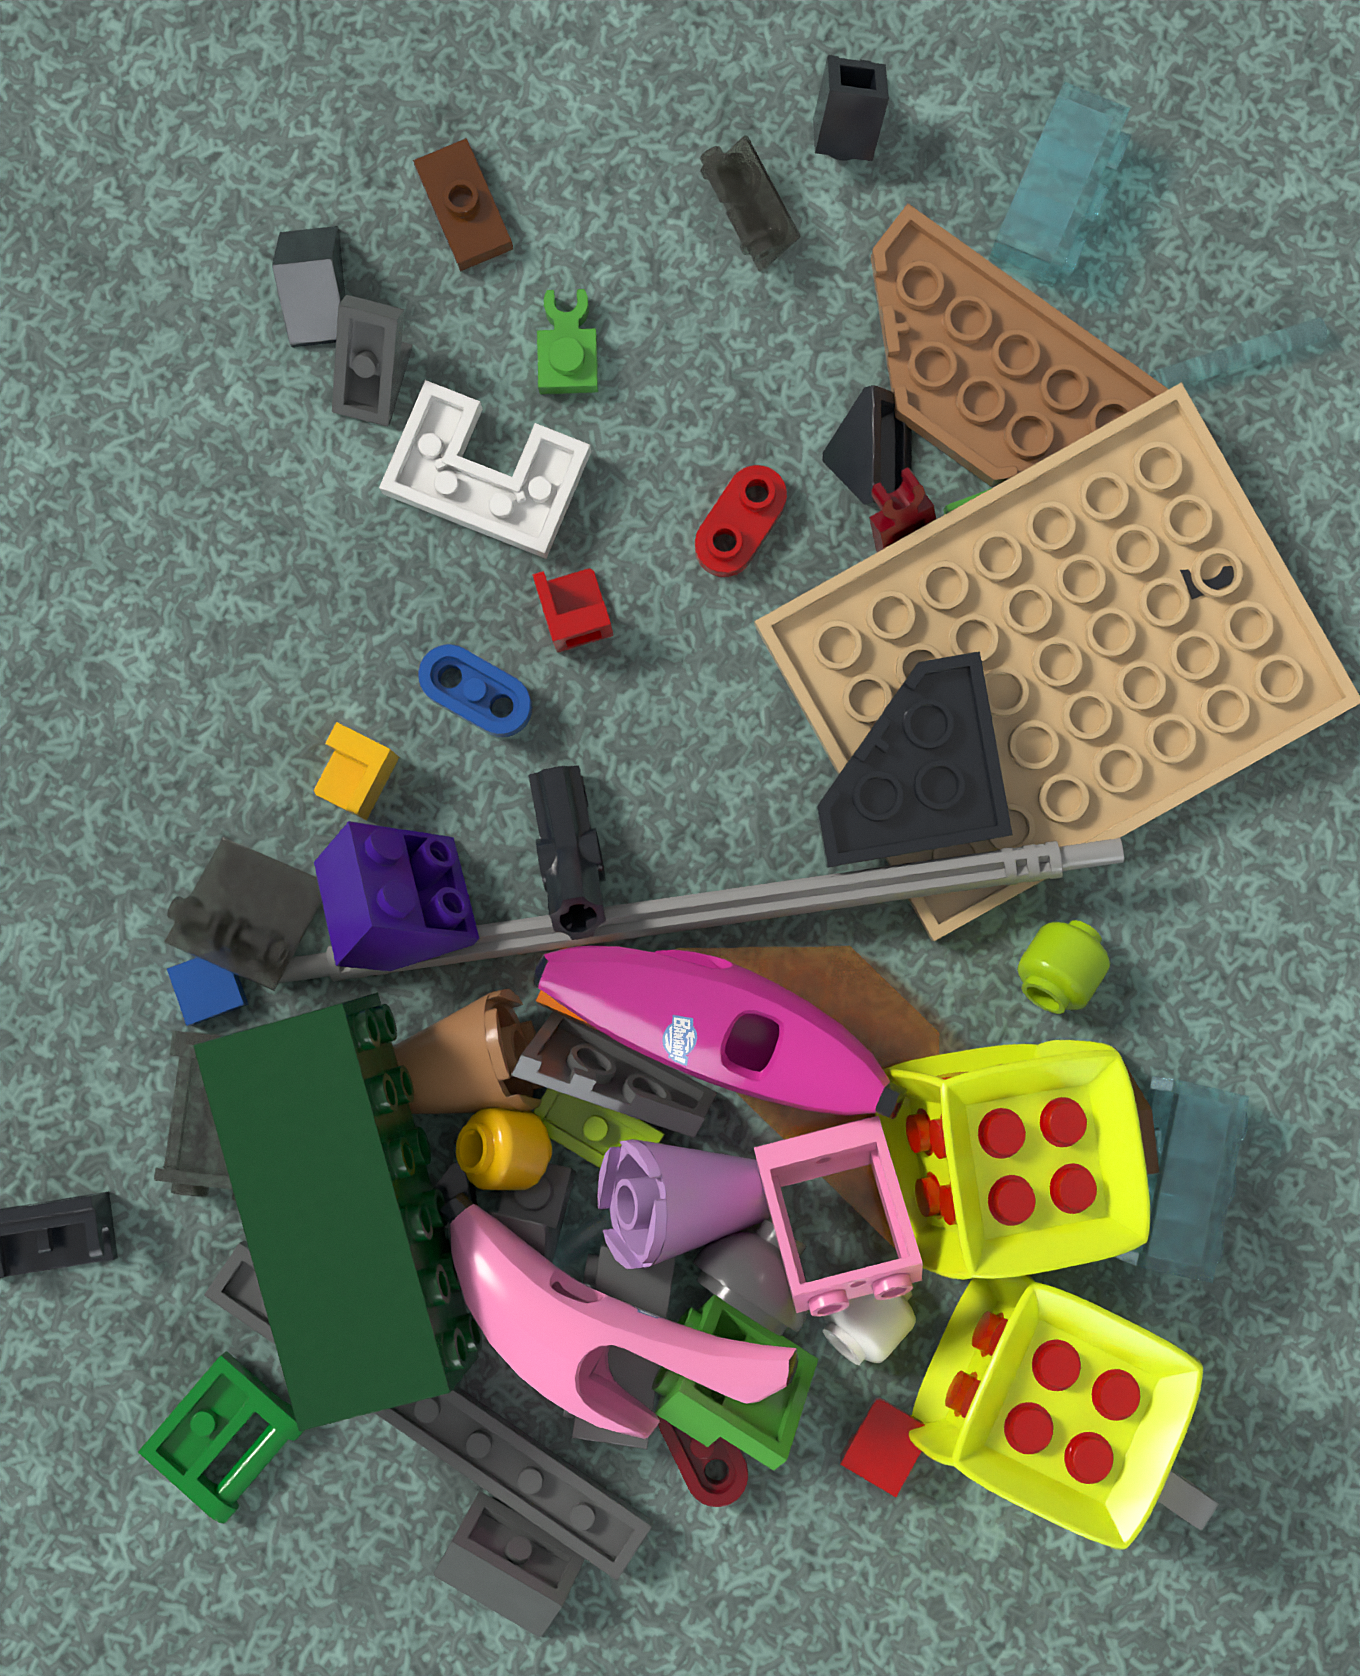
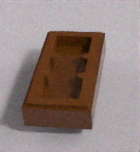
M467 138L413 160L418 176L460 272L513 250L511 238Z

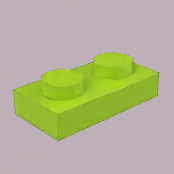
M547 1088L541 1098L540 1107L535 1108L533 1112L541 1118L546 1126L549 1138L601 1168L604 1155L608 1149L621 1146L620 1141L636 1139L659 1143L664 1135V1132L646 1121Z

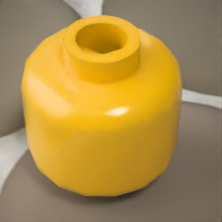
M501 1108L481 1109L471 1116L467 1124L460 1131L456 1142V1157L460 1168L464 1171L468 1180L482 1190H527L539 1182L547 1169L552 1155V1144L548 1130L541 1118L530 1110L520 1112L519 1110L511 1111Z

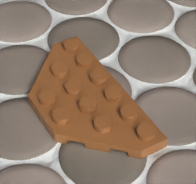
M908 203L872 249L871 264L890 386L895 397V418L903 421L910 429L991 487L1001 484L1169 390Z

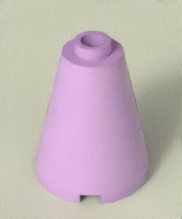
M636 1139L620 1141L621 1146L610 1147L604 1155L599 1171L598 1208H609L613 1229H604L603 1234L613 1257L626 1269L651 1267L759 1224L770 1216L755 1159Z

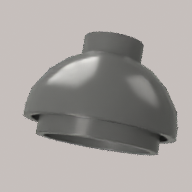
M764 1219L756 1233H734L708 1243L693 1260L692 1263L702 1270L696 1281L726 1303L779 1336H782L787 1327L799 1333L809 1310L796 1313L775 1230L771 1222ZM795 1239L800 1258L807 1246Z

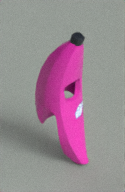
M578 946L543 954L535 967L534 985L588 1024L622 1045L708 1083L765 1101L807 1111L854 1115L877 1112L890 1119H895L903 1105L907 1090L890 1082L874 1055L842 1024L807 1000L779 984L725 959L681 950L649 952L618 946Z

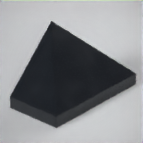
M871 385L864 387L823 451L822 461L864 505L880 509L872 498L873 485L880 482L887 493H892L903 482L902 470L909 468L912 471V429L903 421L895 418L894 392Z

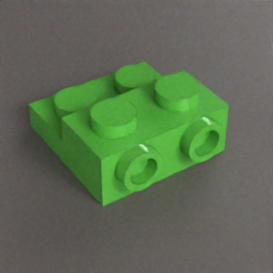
M714 1294L697 1311L691 1307L688 1308L677 1323L720 1338L760 1345L797 1348L798 1365L792 1382L760 1402L746 1404L661 1366L652 1383V1390L661 1395L654 1413L706 1447L710 1446L719 1437H722L774 1471L788 1459L819 1359L784 1336H779L766 1329Z

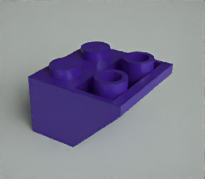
M348 821L314 861L335 965L338 967L391 972L472 946L480 939L454 837Z

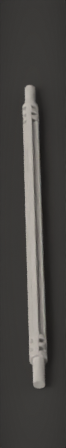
M1120 838L1060 847L1057 841H1051L1038 845L1030 844L1017 848L1010 847L996 851L604 907L606 922L598 926L594 936L578 940H572L562 932H554L549 915L476 925L480 939L474 945L391 972L338 967L335 965L332 946L330 945L327 947V952L270 960L269 975L273 984L328 976L335 982L350 978L356 979L371 975H384L392 972L1000 885L1007 886L1021 882H1035L1049 878L1056 879L1062 878L1063 871L1123 863L1124 851Z

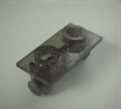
M744 135L726 153H723L720 146L706 150L700 157L703 164L700 173L704 179L709 180L720 203L724 204L727 210L726 214L742 243L740 246L742 253L751 256L760 272L792 246L801 235L748 135Z

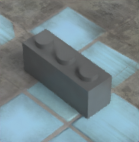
M604 1240L600 1248V1255L588 1253L583 1284L603 1294L667 1319L676 1257L648 1268L626 1269L615 1260ZM610 1345L608 1364L614 1380L625 1391L653 1412L656 1392L652 1390V1383L659 1371L660 1365L629 1350ZM564 1409L563 1417L575 1419L572 1438L647 1449L649 1437L643 1439L600 1428Z

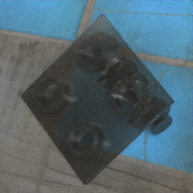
M223 837L191 895L186 899L176 896L171 902L167 917L175 921L164 942L275 991L322 903L317 877Z

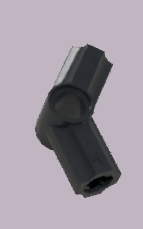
M579 765L543 769L528 776L540 836L539 839H536V850L544 889L548 893L549 917L551 918L554 932H562L572 940L592 937L598 926L606 922L601 882L606 881L597 830L596 828H591L583 775H581Z

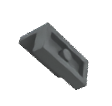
M479 1491L434 1571V1575L441 1581L530 1633L541 1637L562 1608L585 1558L524 1516Z

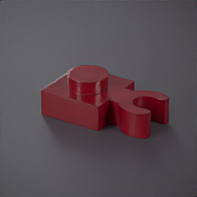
M909 468L902 470L903 482L892 493H887L880 482L873 485L872 498L881 509V511L869 517L877 552L936 520L934 504L928 498L924 487Z

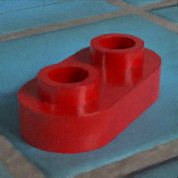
M752 465L741 469L733 476L696 533L695 554L699 564L705 571L718 577H731L739 574L749 565L785 509L787 490L783 479L776 471L766 466ZM753 486H761L767 491L768 497L762 502H752L747 498L746 492ZM726 534L733 537L736 542L735 547L727 552L716 549L713 542L719 535Z

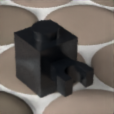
M833 55L827 56L813 117L815 154L828 155L833 159L841 161L852 159L873 161L889 101L886 64L873 63L861 59L859 61L839 58V56Z

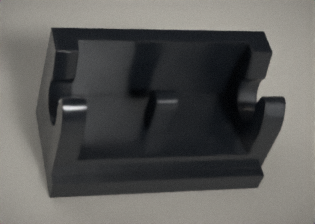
M109 1191L0 1209V1278L110 1261L118 1258Z

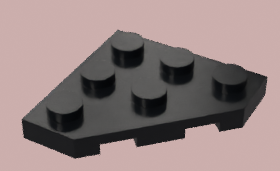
M980 651L921 661L912 669L816 806L827 868L1013 835Z

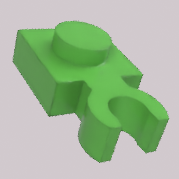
M577 289L576 307L570 312H562L556 308L554 290H547L543 301L548 321L554 326V330H537L539 393L598 392L596 328L580 329V326L589 315L587 293L585 289Z

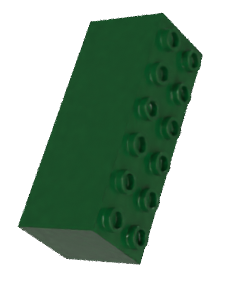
M378 992L193 1045L299 1431L448 1394L479 1358L478 1351L482 1349L481 1329L472 1313H467L460 1291V1282L443 1227L447 1226L448 1222L439 1213V1209L445 1204V1200L438 1188L432 1189L426 1165L431 1162L429 1141L423 1128L415 1127L409 1103L414 1100L412 1080L407 1068L404 1065L398 1066L392 1041L397 1039L396 1022L390 1007L387 1004L381 1005Z

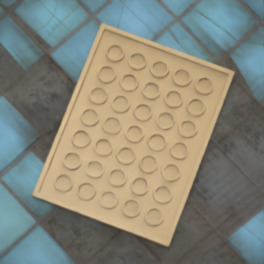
M1182 382L754 621L757 631L838 775L918 662L980 651L1013 835L886 857L885 859L889 866L996 851L1010 847L1017 848L1030 844L1038 845L1051 841H1057L1060 847L1120 838L1360 704L1359 693ZM1223 566L1233 567L1234 578L1228 586L1215 590L1209 588L1202 581V579L1207 580L1216 577L1221 572ZM1189 569L1195 587L1204 594L1203 596L1191 599L1180 570ZM1045 879L1007 886L1000 885L910 898L908 900L930 939L936 941Z

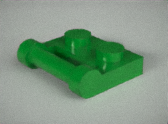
M226 1351L218 1357L138 1453L209 1517L218 1523L224 1524L239 1508L237 1502L239 1497L288 1440L296 1441L304 1430H298L292 1405L282 1401ZM255 1412L258 1413L269 1425L220 1483H213L203 1473Z

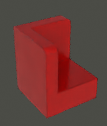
M584 569L548 581L544 571L532 574L557 653L614 636L608 612L592 569Z
M878 1397L873 1401L856 1434L852 1433L840 1454V1465L896 1498L921 1453V1450L911 1442L908 1435L909 1431L925 1426V1424L885 1399Z

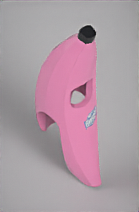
M465 1192L454 1196L439 1209L440 1215L450 1224L451 1254L466 1305L489 1343L523 1380L544 1397L569 1413L597 1427L646 1439L660 1423L659 1418L654 1412L630 1395L614 1380L608 1364L610 1345L629 1350L705 1387L746 1404L760 1402L785 1388L793 1380L798 1365L797 1348L760 1345L720 1338L667 1320L594 1290L555 1266L500 1221L475 1205Z

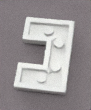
M425 380L380 484L381 492L386 496L547 559L591 454L590 444L535 423L513 476H508L463 458V454L483 410L480 401Z

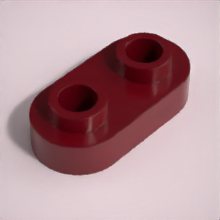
M657 1415L660 1420L658 1424L660 1432L693 1497L710 1507H724L735 1502L743 1494L748 1482V1465L743 1451L722 1437H719L710 1446L706 1447ZM719 1459L727 1464L729 1471L724 1478L714 1480L707 1476L705 1466L711 1460Z

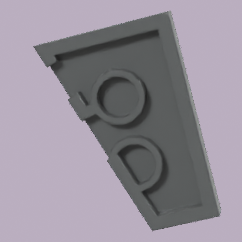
M554 1011L521 1054L512 1073V1076L693 1138H695L717 1094V1092L676 1070L620 1044L606 1034Z

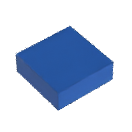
M223 947L167 968L186 1026H193L249 1005L229 948Z

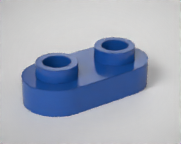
M446 644L435 647L422 659L418 671L419 683L424 693L437 705L495 737L513 736L522 731L528 724L532 715V700L526 687L515 677L457 645ZM451 668L460 670L462 679L456 687L446 688L442 686L441 676L446 670ZM499 698H508L513 701V710L507 717L499 718L492 713L493 703Z

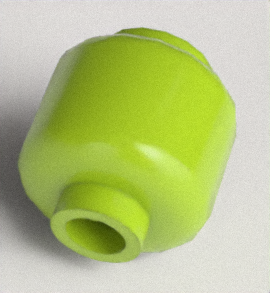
M1072 920L1069 924L1051 922L1043 925L1024 952L1017 967L1019 977L1023 982L1021 989L1025 996L1035 1005L1051 1013L1061 1014L1065 1010L1073 1011L1084 1008L1110 967L1108 953L1100 944L1102 941L1100 934L1090 925L1078 920Z

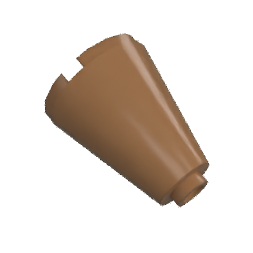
M511 989L492 991L393 1046L398 1066L404 1065L412 1080L414 1100L409 1103L412 1114L476 1113L485 1108H501L524 1112L540 1107L542 1100L533 1098V1090L543 1088L544 1086L512 1076L521 1054L535 1037L536 1031L531 1020L520 1023L513 1008L521 1006L523 1003L519 996Z

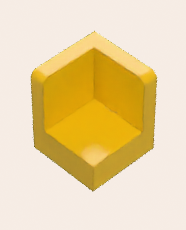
M336 722L325 743L334 752L314 788V793L367 821L400 757L391 749Z

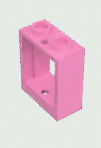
M879 1116L754 1148L759 1174L796 1313L810 1310L812 1316L834 1314L846 1309L849 1306V1299L874 1293L877 1300L892 1299L910 1292L913 1289L912 1283L922 1281L923 1262ZM871 1164L899 1259L806 1283L781 1187Z

